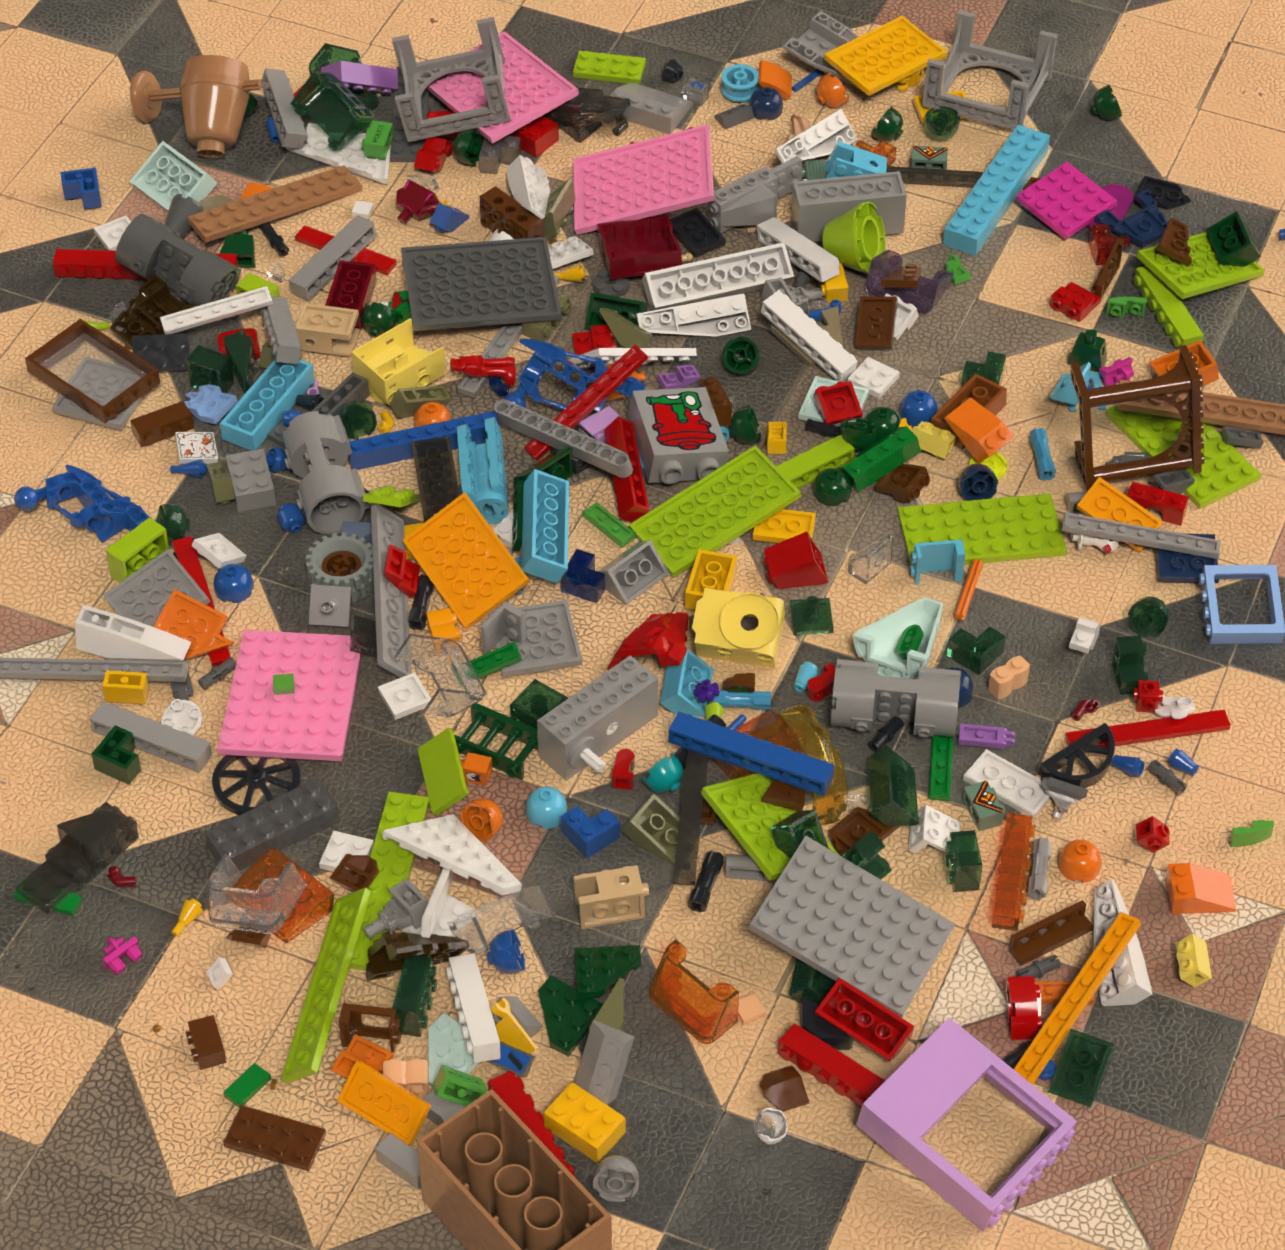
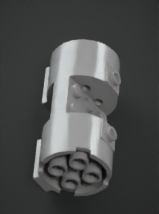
M312 411L295 417L289 422V427L286 431H283V441L287 458L284 460L288 470L292 468L295 475L303 478L299 485V490H297L299 498L296 499L300 510L304 509L309 526L316 532L322 534L341 533L343 521L359 522L364 515L365 509L370 508L368 502H363L365 490L356 468L350 470L344 467L348 455L353 453L345 427L339 415L333 417L330 414L323 415L319 414L318 411Z
M837 659L831 726L851 727V729L862 732L872 731L873 718L880 721H889L894 716H897L904 723L914 722L913 735L920 737H934V735L955 737L961 671L920 667L918 679L877 676L878 663Z

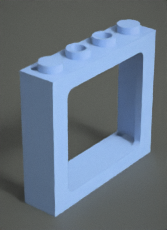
M1204 565L1203 572L1199 574V584L1203 585L1201 601L1205 602V607L1203 608V618L1207 619L1205 635L1209 636L1210 644L1283 642L1285 625L1276 565ZM1214 579H1266L1271 624H1221L1219 622Z

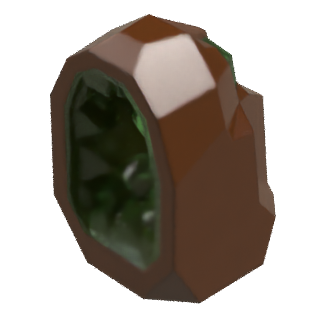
M737 673L733 677L725 679L723 690L728 692H754L755 673Z

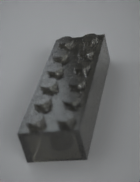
M450 437L411 441L423 523L460 496Z

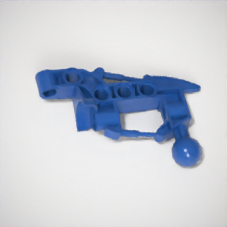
M520 339L519 342L535 352L518 379L521 383L515 393H509L503 399L526 408L524 398L528 393L536 403L541 401L564 410L568 406L549 401L541 396L537 384L546 370L578 389L571 401L572 403L587 389L588 382H595L609 368H607L602 358L597 359L569 353L564 348L541 340ZM567 356L596 364V371L590 374L567 360ZM556 362L564 364L562 371L555 369L554 364ZM578 372L581 378L575 381L571 378L570 374ZM629 376L615 390L631 398L632 391L644 390L646 385L638 379ZM608 396L594 408L596 411H600Z
M66 465L68 472L45 479V487L37 490L29 486L21 487L14 495L16 506L23 511L32 510L37 506L38 500L46 498L49 509L56 508L61 514L70 520V524L79 528L85 526L88 531H95L101 543L107 541L125 527L132 531L149 518L142 507L130 502V497H122L102 486L101 480L71 465ZM77 497L85 508L79 513L71 514L56 503Z

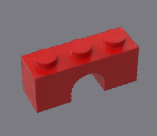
M1133 481L1127 497L1144 509L1149 507L1159 509L1163 514L1162 521L1182 525L1187 511L1189 496Z

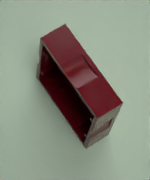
M668 215L597 224L598 244L610 280L642 276L648 272L682 265V251L677 238L673 234V227Z

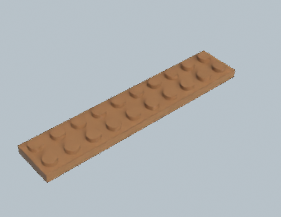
M344 165L188 216V223L206 243L362 191V184Z
M1120 379L1119 384L1129 383V382H1134V381H1128V380H1121V379ZM1202 392L1203 402H1200L1204 417L1201 418L1202 423L1285 435V404ZM1187 393L1180 394L1176 401H1183L1187 397ZM1140 399L1118 403V410L1181 419L1180 413L1173 405L1160 399Z

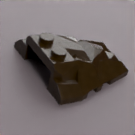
M154 275L138 289V296L135 300L132 298L129 301V308L120 313L111 325L110 330L132 348V336L165 334L160 317L190 309L194 306L190 303L186 306L170 293L167 284L157 275Z
M385 932L368 949L369 963L366 965V979L370 981L394 976V973L401 970H407V972L414 971V968L420 967L423 962H425L426 967L449 962V957L459 956L470 947L469 942L458 937L431 934L430 938L415 933Z

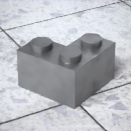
M505 136L493 144L484 138L479 155L480 173L497 174L500 163L511 164L519 154L521 155L520 137Z

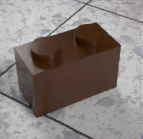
M214 1015L189 1021V1031L185 1032L188 1045L193 1044L194 1049H191L192 1059L194 1063L198 1062L200 1070L227 1063Z

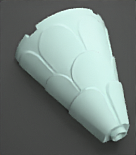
M924 597L858 630L853 634V643L859 658L862 657L865 662L878 663L877 676L909 679L918 677L919 668L925 667L928 664L935 637L939 631L943 603ZM911 625H919L924 632V636L918 651L910 650L907 653V659H901L896 652V647L903 631Z

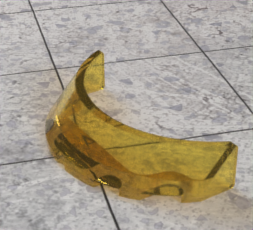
M798 702L780 710V716L794 733L804 754L834 765L833 780L825 796L814 793L813 810L809 819L805 822V827L832 824L840 820L842 812H845L847 804L844 801V797L848 795L844 766L838 749L834 748L830 742L831 735L828 729L820 725L814 714L816 712L810 706Z

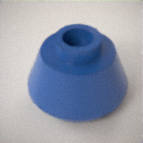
M273 447L266 456L270 472L284 471L287 468L284 460L287 458V455L280 447Z

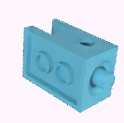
M838 141L824 165V170L828 172L825 178L886 173L887 158Z

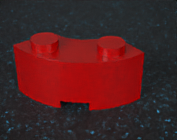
M437 137L426 138L423 147L417 152L414 167L432 172L441 170L447 156H450L452 153V142Z
M1034 976L1007 977L1006 996L1011 1040L1033 1039L1038 1034V1030L1042 1028V1018L1038 1016L1037 998H1040V986L1035 985Z

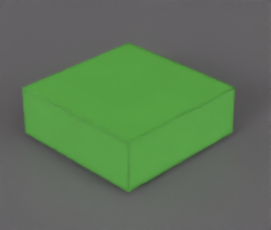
M294 673L273 675L274 695L295 693Z

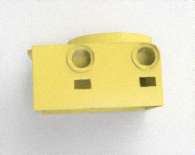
M411 318L351 351L353 372L368 380L369 396L377 402L388 405L398 388L424 387L446 374L444 346L432 353H429L426 349H418L414 345ZM393 338V341H392V342H390V343H388V344L386 343L387 341H389V340H391V339Z
M705 588L703 598L697 601L692 629L696 633L694 641L696 656L775 668L785 617L784 601L775 597H765L757 593L742 594L735 591ZM744 616L758 619L759 624L755 630L747 631L742 628L741 620Z

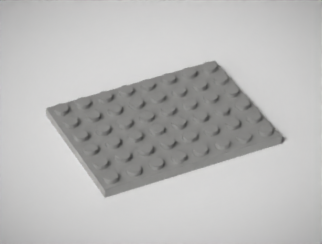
M805 836L751 921L748 929L836 982L841 978L902 1018L954 928L955 923L808 836Z

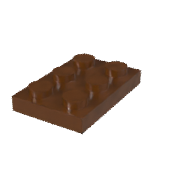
M860 296L855 337L856 349L893 348L898 303L897 296Z

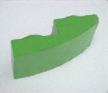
M1110 298L1106 315L1124 318L1127 313L1144 317L1147 298Z
M1258 820L1252 821L1251 827L1232 828L1229 840L1230 847L1253 845L1270 838L1273 832L1274 821Z

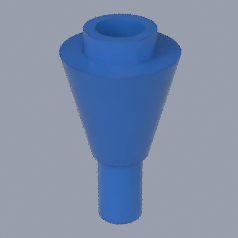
M202 459L183 465L171 466L170 471L171 473H183L203 478L207 472V466Z

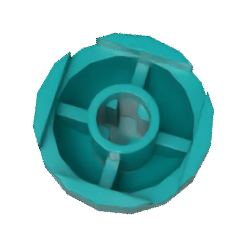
M670 753V759L664 757L648 771L650 776L647 779L645 776L642 778V782L650 790L656 793H666L670 790L673 793L681 786L679 781L683 777L684 770L680 760L674 753Z

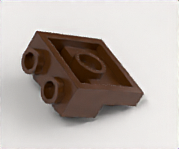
M902 464L881 477L874 487L876 492L892 494L896 501L911 502L914 498L919 497L920 490L924 486L929 485L930 477L925 466Z

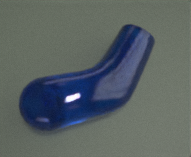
M490 377V389L499 397H505L509 393L508 385L501 382V377Z

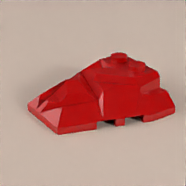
M684 612L651 614L639 628H636L623 640L607 667L608 671L630 655L634 657L656 654L662 667L680 665L687 652L685 646L687 636L685 632L688 631V614Z

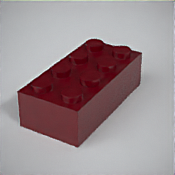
M339 260L325 306L358 310L359 316L354 328L360 330L363 327L361 321L363 309L366 303L370 304L377 281L375 264Z

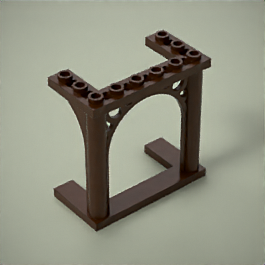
M1187 345L1179 346V360L1169 372L1152 379L1087 389L1079 364H1070L1071 381L1079 401L1081 440L1074 441L1075 458L1087 491L1099 477L1106 482L1189 468H1192L1194 474L1202 472L1204 455L1201 453V449H1204V441L1201 434L1204 433V427L1201 418L1204 417L1203 408L1200 406V402H1203L1200 386H1203V379L1201 374L1198 375L1197 363H1194L1193 353L1189 352ZM1187 393V397L1183 401H1176L1180 394ZM1140 399H1160L1173 405L1180 413L1182 421L1180 433L1175 442L1164 452L1147 459L1093 467L1091 407Z

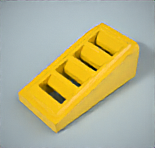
M768 422V454H786L787 422Z

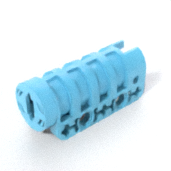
M495 417L485 419V431L488 439H485L486 443L478 445L471 440V431L467 424L457 426L462 492L469 496L489 525L500 523L509 514L503 438Z

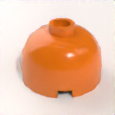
M829 72L819 80L817 84L818 96L816 97L822 105L825 104L831 108L840 107L849 101V96H845L844 93L847 91L841 81L836 76L832 78L830 76L832 73Z
M437 402L422 404L414 414V428L451 420L450 412L444 405Z
M477 798L466 804L461 810L460 820L480 842H484L500 831L503 824V815L501 809L494 801L487 798Z
M1083 839L1074 840L1066 844L1062 848L1058 860L1059 871L1065 878L1073 882L1075 880H1082V883L1094 880L1099 875L1102 864L1101 854L1097 847Z

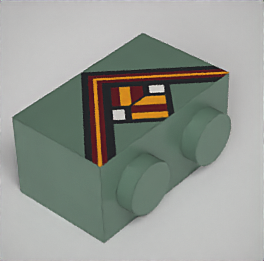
M913 145L911 173L946 175L948 147Z
M987 780L963 788L962 801L978 831L1002 825L1005 808L1002 803L998 802L996 791L993 787H990Z

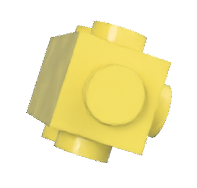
M923 421L917 427H913L912 432L918 438L921 451H927L935 457L946 459L952 452L956 436L951 434L950 431L939 429L933 424Z
M1194 934L1176 942V958L1179 964L1181 980L1195 988L1212 979L1206 942Z

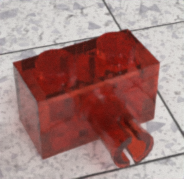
M1108 224L1090 225L1088 243L1095 265H1105L1117 238L1124 240L1123 247H1129V235L1113 237Z

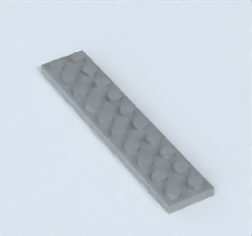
M375 503L371 506L377 664L401 678L412 674L408 595L396 588L386 578L384 567L389 544L405 551V544L402 541L405 538L404 520Z

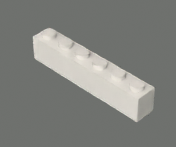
M775 217L757 225L758 241L766 246L785 243L790 262L819 281L824 282L840 274V262L836 256Z
M778 290L763 301L761 313L836 381L845 380L856 370L858 361L854 355L849 354L839 342H836L826 330L819 327L814 319L809 318L787 295Z
M475 954L449 957V967H445L447 980H451L449 982L451 995L455 994L453 996L454 1007L459 1009L457 1015L459 1024H463L461 1027L463 1039L468 1040L466 1041L467 1054L472 1055L474 1063L500 1059V1041Z

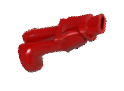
M482 355L459 356V359H450L451 371H458V374L463 372L467 376L477 378L487 376L501 377L504 379L506 387H514L516 379L514 357L484 359Z

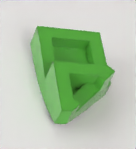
M952 253L950 260L946 262L945 272L947 278L954 285L971 280L970 273L961 266V259Z

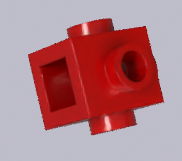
M1139 680L1138 687L1133 690L1136 712L1155 713V710L1158 709L1159 702H1163V690H1160L1159 681Z
M1154 816L1136 824L1137 842L1152 853L1170 845L1169 827Z

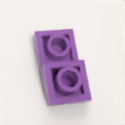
M694 365L676 366L675 372L658 374L656 380L662 389H678L698 381L701 376Z

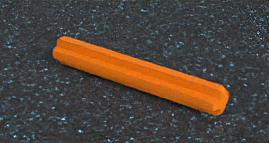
M981 559L972 560L955 610L954 618L956 620L963 621L965 619L982 569L983 561Z

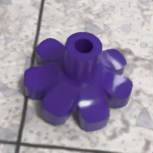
M709 679L698 683L694 690V696L698 697L699 702L702 703L706 701V698L709 702L714 701V696H719L720 694L718 683L711 684Z

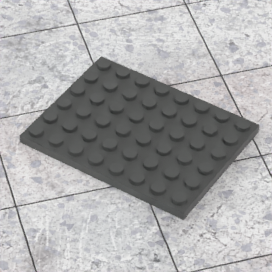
M546 237L401 248L413 331L561 320V309Z

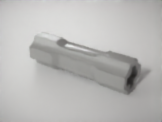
M1041 837L1033 842V867L1027 895L1034 900L1046 898L1048 885L1046 876L1052 850V842L1047 838Z

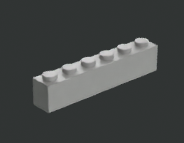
M265 68L261 84H263L262 88L282 147L302 149L304 142L307 141L308 134L304 129V122L301 120L300 110L297 108V102L294 99L289 78H287L285 70Z
M358 215L288 280L292 294L309 301L335 276L339 260L351 261L377 236L374 222Z
M271 296L273 304L259 308V313H262V321H264V329L267 330L266 337L269 338V346L272 347L271 354L274 355L276 362L298 364L301 345L287 299Z
M102 702L90 718L92 732L106 737L116 725L133 733L136 749L198 773L201 772L212 756L210 742L205 739H199L187 732L173 729L169 725L155 722L151 718L137 715L133 711L121 709L114 704Z

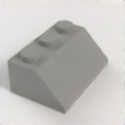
M651 540L636 543L597 571L596 574L605 590L626 605L667 576L669 572Z
M594 1020L590 1028L575 1084L606 1105L616 1099L635 1037Z

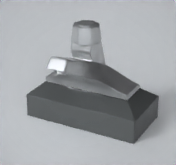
M1043 777L1041 784L1046 793L1056 803L1053 817L1056 819H1062L1063 813L1069 811V805L1086 798L1088 789L1052 777Z

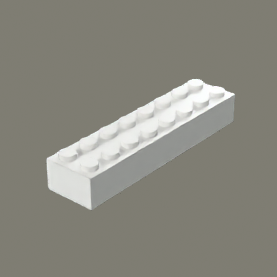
M779 243L644 274L642 282L650 311L761 290L764 288L765 280L782 277L784 282L788 284L794 278L785 243Z

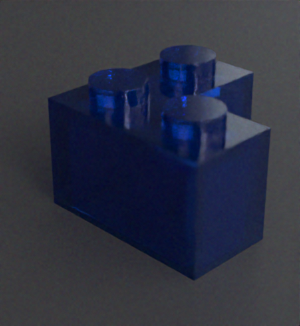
M576 549L568 562V570L561 577V592L598 603L605 591V574L595 571V554Z

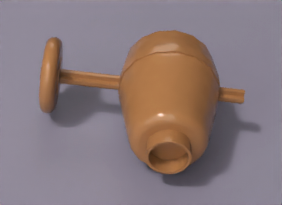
M199 55L186 60L180 88L161 89L156 77L151 72L139 71L131 80L130 100L136 116L142 121L150 123L156 120L161 113L162 100L181 98L186 137L192 145L197 147V155L206 158H222L225 156V149L231 148L236 144L250 91L261 90L263 84H261V79L249 80L248 66L244 62L226 56Z

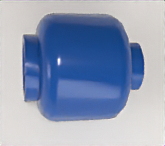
M292 503L284 504L277 513V519L285 532H299L306 521L299 506Z

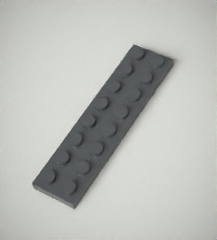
M396 67L398 72V90L394 91L392 116L394 137L391 143L390 162H415L417 152L423 147L426 139L407 141L395 101V96L405 94V85L400 67ZM426 88L421 97L423 120L427 119L430 91Z

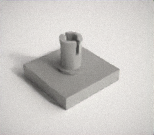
M311 584L309 624L350 627L352 587Z

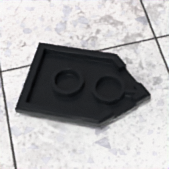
M1144 176L1136 193L1138 194L1149 189L1152 199L1157 202V206L1167 209L1191 202L1190 198L1182 192L1179 184L1149 176Z

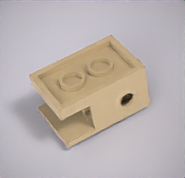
M304 303L298 321L294 322L301 350L351 357V351L354 350L360 333V329L354 328L359 316L358 310Z
M637 865L573 876L575 904L579 905L581 929L645 918L644 896L649 895L648 883L641 882Z

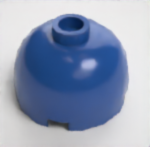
M922 390L907 393L900 404L899 415L901 420L906 418L912 427H917L922 421L930 423L931 418L937 413V403L934 397Z
M239 564L223 566L214 577V592L217 598L223 602H226V600L232 601V603L245 601L251 596L252 589H254L253 578L250 572Z
M513 929L497 934L490 943V951L487 952L490 965L494 964L496 969L504 974H516L525 970L524 953H520L519 946H521V943Z

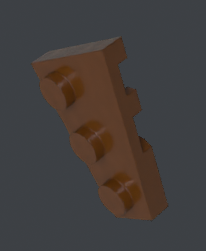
M1171 217L1156 250L1164 256H1169L1189 267L1192 258L1189 257L1191 250L1187 243L1189 240L1187 225Z
M1116 239L1105 266L1100 272L1099 279L1094 282V294L1101 297V299L1120 268L1124 244L1123 239Z
M916 264L902 266L881 279L880 287L917 288L921 267H917Z
M774 779L765 792L762 802L802 812L805 802V790Z

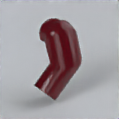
M1092 699L1079 702L1071 714L1072 719L1080 721L1084 714L1096 712L1100 708L1099 701Z
M112 866L108 869V879L116 887L137 886L136 876L124 877L117 866Z

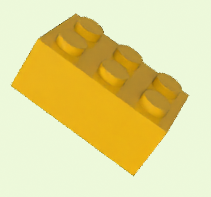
M698 549L685 592V609H696L697 601L703 598L705 588L722 591L732 590L737 573V556Z
M573 1082L543 1112L546 1129H550L553 1134L597 1164L626 1133V1118Z

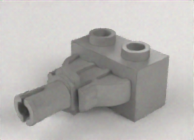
M781 277L765 280L761 295L765 301L780 290L797 306L806 302L808 304V301L820 300L822 298V291L820 288L805 290L803 287L794 288L788 286Z
M408 879L389 889L392 899L386 904L384 910L378 913L379 918L362 928L369 939H372L384 930L393 931L396 928L410 925L418 929L422 926V916L427 907L428 900Z

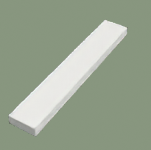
M265 286L162 316L160 320L164 333L173 334L272 305L273 302L268 287Z
M443 867L424 911L421 926L422 937L430 938L453 883L454 872L450 869Z

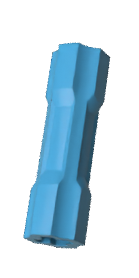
M1035 428L1030 431L1029 438L1034 449L1039 478L1043 481L1052 480L1055 477L1056 469L1051 458L1046 430Z
M720 690L719 696H714L715 700L711 701L719 703L723 708L751 707L754 709L770 710L771 692L754 691L749 693Z

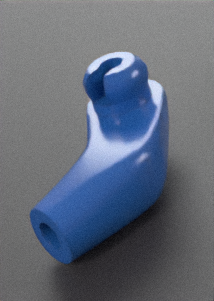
M832 300L831 304L824 309L810 310L809 318L824 322L821 317V311L838 306L840 313L842 310L841 302L839 300Z

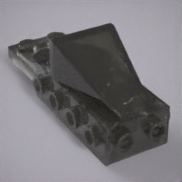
M576 87L578 88L579 95L543 116L557 123L562 131L578 143H581L603 125L602 122H612L631 103L629 98L604 96L603 91L600 89Z
M105 802L100 807H97L92 814L58 824L57 830L60 842L55 847L49 849L45 855L46 861L15 887L16 892L48 914L75 889L80 892L139 839L137 822L131 816L127 817L118 807L111 806Z

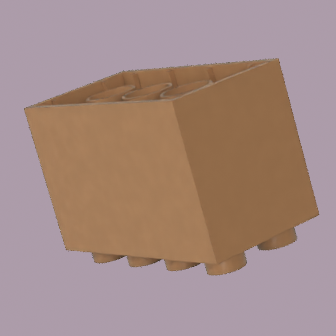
M492 1089L417 1140L422 1200L467 1250H612L611 1215Z

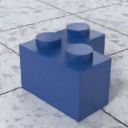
M96 167L60 172L65 200L82 197L84 209L102 207Z
M576 806L561 816V832L588 858L620 838V821L608 809L590 819Z

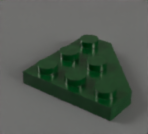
M640 945L574 948L577 998H600L606 993L607 988L611 985H616L619 978L625 979L628 972L641 967Z
M550 975L538 990L549 1045L551 1048L569 1057L589 1032V1027L603 1004L593 998L578 999L577 989Z

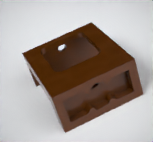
M343 1003L339 1017L342 1047H348L353 1036L356 1034L361 1037L390 1040L391 1052H395L396 1044H400L402 1035L401 1031H399L400 1019L397 1018L396 1009ZM362 1014L391 1017L389 1027L364 1025Z

